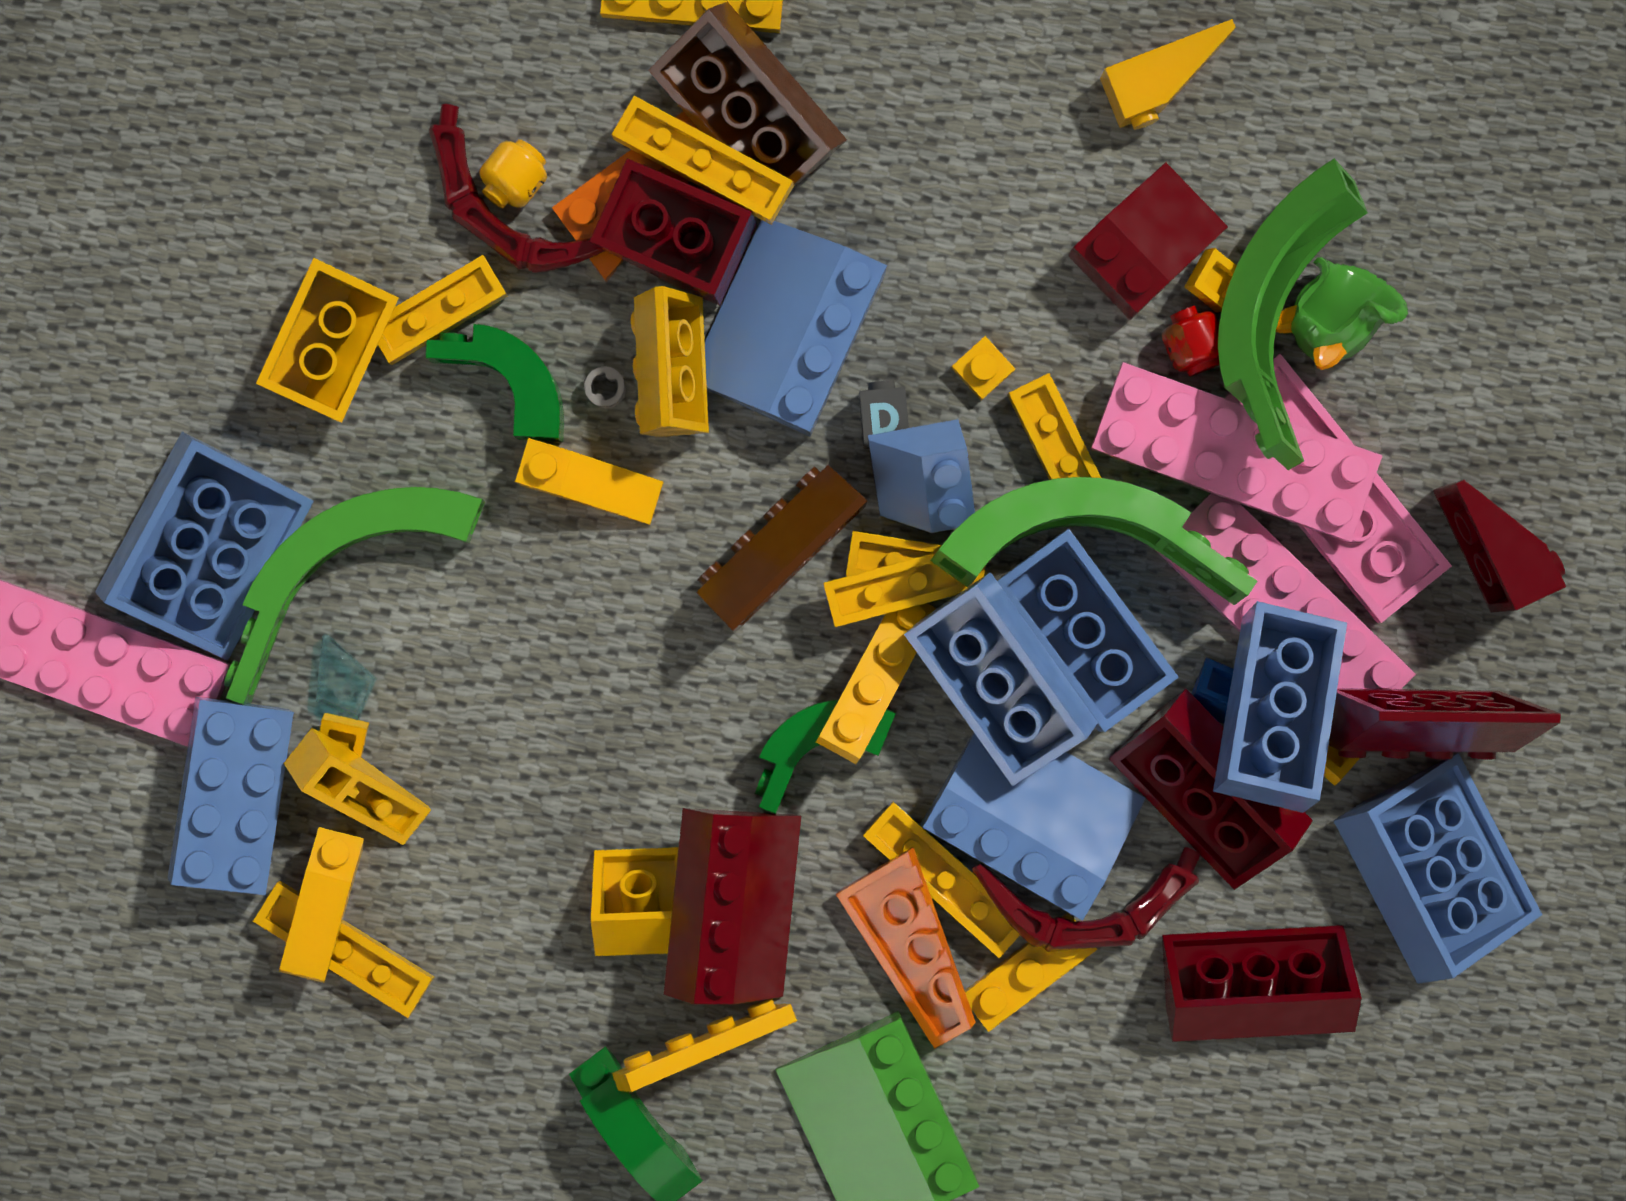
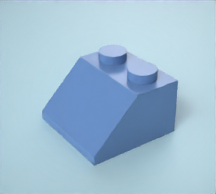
M958 419L868 435L880 516L934 533L956 529L969 516L975 513L967 446Z

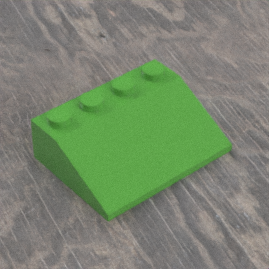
M899 1011L775 1069L836 1201H951L979 1188L976 1175Z

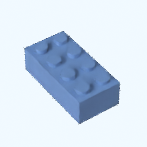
M1070 529L1060 533L997 580L1097 720L1098 724L1095 728L1098 731L1106 732L1179 678Z
M991 572L918 621L904 634L1012 786L1086 740L1098 724Z
M1258 601L1242 617L1213 792L1302 813L1320 801L1347 622Z
M195 697L168 871V880L171 885L266 895L285 773L284 762L287 759L293 711L279 707L256 704L243 705L233 701Z

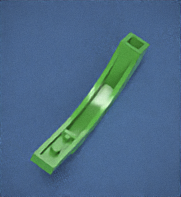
M1335 158L1314 171L1296 186L1261 224L1247 245L1233 273L1222 306L1219 324L1218 353L1224 386L1244 405L1250 418L1257 423L1259 433L1255 435V439L1261 452L1267 459L1274 457L1287 470L1304 462V458L1275 377L1273 362L1274 340L1280 314L1295 282L1314 256L1343 229L1368 214L1355 180Z
M1091 477L1057 478L1037 482L1000 496L969 516L952 532L930 560L968 587L995 555L1022 538L1058 527L1087 526L1113 530L1147 544L1233 605L1247 597L1257 583L1256 579L1248 575V569L1241 562L1231 557H1223L1211 548V543L1206 537L1196 531H1187L1182 528L1191 515V512L1151 490L1126 482Z
M405 487L385 489L341 502L321 512L299 527L265 562L242 604L259 611L257 619L251 617L244 628L241 643L245 644L246 647L240 662L234 660L226 674L224 686L229 687L226 698L243 705L251 704L292 601L305 582L326 561L356 543L390 533L427 532L444 535L469 544L485 501L461 492L439 488Z

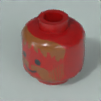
M1195 306L1171 315L1170 318L1173 324L1165 328L1161 336L1175 370L1187 371L1189 377L1219 366V322L1216 315L1209 311L1198 313Z

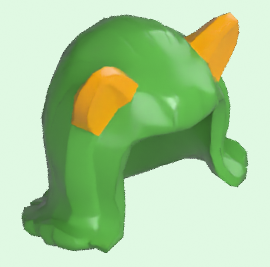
M1317 257L1313 263L1320 269V274L1301 290L1294 306L1281 311L1276 332L1293 333L1300 350L1314 360L1318 369L1325 370L1342 360L1353 357L1364 349L1383 323L1394 324L1403 321L1408 315V307L1403 296L1394 287L1387 285L1386 281L1377 278L1376 275L1368 270L1345 264H1334L1325 258Z

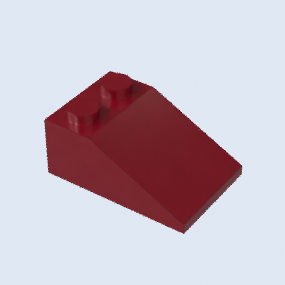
M627 158L589 242L682 290L703 297V299L720 306L757 223L752 211Z
M1165 162L1072 248L1068 256L1120 311L1131 320L1224 232L1228 226Z
M1461 480L1433 490L1491 613L1516 611L1566 587L1562 578L1565 575V568L1558 554L1553 550L1549 551L1547 544L1467 481Z

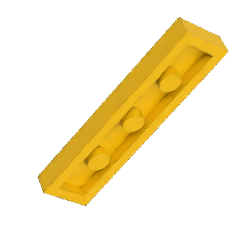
M601 0L600 15L601 18L692 26L709 8L728 1L753 31L780 33L783 0Z
M633 96L611 134L618 143L718 197L752 211L755 217L770 225L773 224L794 187L791 179L636 96Z
M925 603L884 615L816 743L854 764L858 763L917 653L904 634L918 621L936 610L935 607Z
M894 801L864 832L863 836L889 860L913 847L931 898L998 958L1020 936L999 912L977 876Z
M282 881L277 882L253 922L287 942L300 892ZM345 920L342 921L329 969L409 1018L435 976Z
M767 999L747 1008L748 1016L734 1021L732 1016H727L707 1024L708 1032L696 1038H693L691 1033H687L665 1042L667 1050L651 1056L649 1050L632 1055L623 1060L625 1068L612 1073L618 1091L633 1092L797 1021L792 1005L774 1004L773 999Z

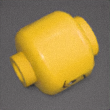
M518 139L516 143L511 141L501 142L479 170L481 180L486 186L482 190L483 194L493 204L502 209L507 204L517 208L525 207L547 179V173L544 168L545 158L532 145L521 139Z

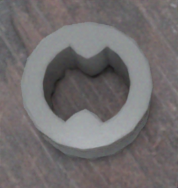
M607 366L598 367L588 374L584 383L585 394L596 407L603 409L613 408L620 404L625 397V381L622 375L614 368ZM604 375L610 382H618L617 393L608 400H605L601 394L593 393L595 380Z

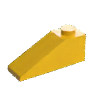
M1233 19L1105 68L1100 80L1119 128L1132 124L1133 129L1138 130L1158 121V113H1161L1230 37L1236 28Z
M528 438L515 480L521 486L651 525L663 486V481Z
M314 728L309 730L284 762L285 767L302 792L402 845L406 843L431 811L428 805L348 747Z
M322 827L318 828L279 972L325 983L361 859L364 838Z

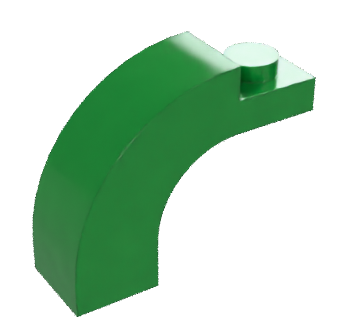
M473 324L472 342H467V335L458 333H440L439 340H427L426 359L431 363L484 366L499 372L505 377L514 396L513 436L516 439L528 440V438L537 441L563 442L564 409L559 388L549 368L527 344L508 332L480 324Z
M839 699L827 700L807 706L786 719L770 736L759 758L776 765L773 772L764 768L754 793L763 797L759 805L760 808L775 814L777 813L796 764L809 750L820 745L816 743V740ZM886 709L865 749L866 751L879 756L895 712Z
M604 1047L569 1073L582 1097L580 1103L604 1141L640 1186L656 1201H677L703 1180L682 1145L660 1126L643 1104L636 1091H618L612 1073L622 1069L614 1054L607 1047Z

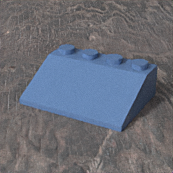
M761 220L705 340L707 390L810 437L885 276L887 265L846 246L776 221L770 225Z
M181 432L95 592L105 604L228 661L248 620L255 611L242 605L253 581L276 549L301 526L314 501L218 449Z
M973 732L920 825L934 835L1083 921L1103 887L1144 803L1145 797L1067 752L1012 786Z
M1459 753L1454 754L1452 759H1444L1363 801L1334 820L1417 984L1455 978L1542 916L1533 895Z

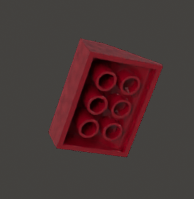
M1337 688L1329 746L1337 749L1339 756L1346 758H1365L1367 751H1382L1381 755L1384 757L1407 759L1410 758V751L1425 752L1426 757L1435 759H1452L1453 752H1468V757L1492 760L1496 759V752H1516L1560 724L1561 713L1509 694L1492 690Z
M683 808L663 995L691 1004H740L783 997L801 815Z

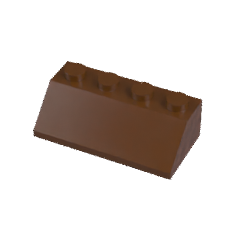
M728 1L709 8L648 70L701 132L791 179L794 183L793 188L814 172L847 141L844 135Z
M829 465L821 472L816 467H813L796 484L800 492L789 503L781 498L765 513L763 518L768 523L756 535L751 530H748L731 546L730 549L735 555L723 567L716 561L698 578V581L703 586L696 593L732 631L737 632L866 507L867 500Z

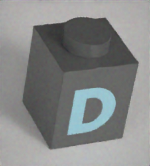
M892 380L867 383L868 390L859 391L864 449H870L868 435L909 428L905 387L895 388V382Z

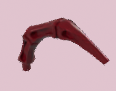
M441 104L439 124L431 125L428 131L439 165L445 206L448 210H452L451 214L454 221L485 242L517 269L528 268L533 273L564 268L605 252V250L589 242L590 238L566 243L551 242L541 237L532 239L530 235L513 230L494 216L485 201L478 197V191L467 164L465 133L463 129L457 127L459 107L451 104Z
M1184 847L1177 865L1167 864L1151 887L1138 899L1127 905L1121 913L1113 912L1104 918L1088 921H1071L1062 917L1051 918L1047 912L1033 910L1022 903L982 863L971 869L999 912L1023 939L1033 947L1042 946L1047 952L1085 948L1131 946L1135 939H1144L1170 908L1199 883V878L1193 872L1201 854L1191 848Z

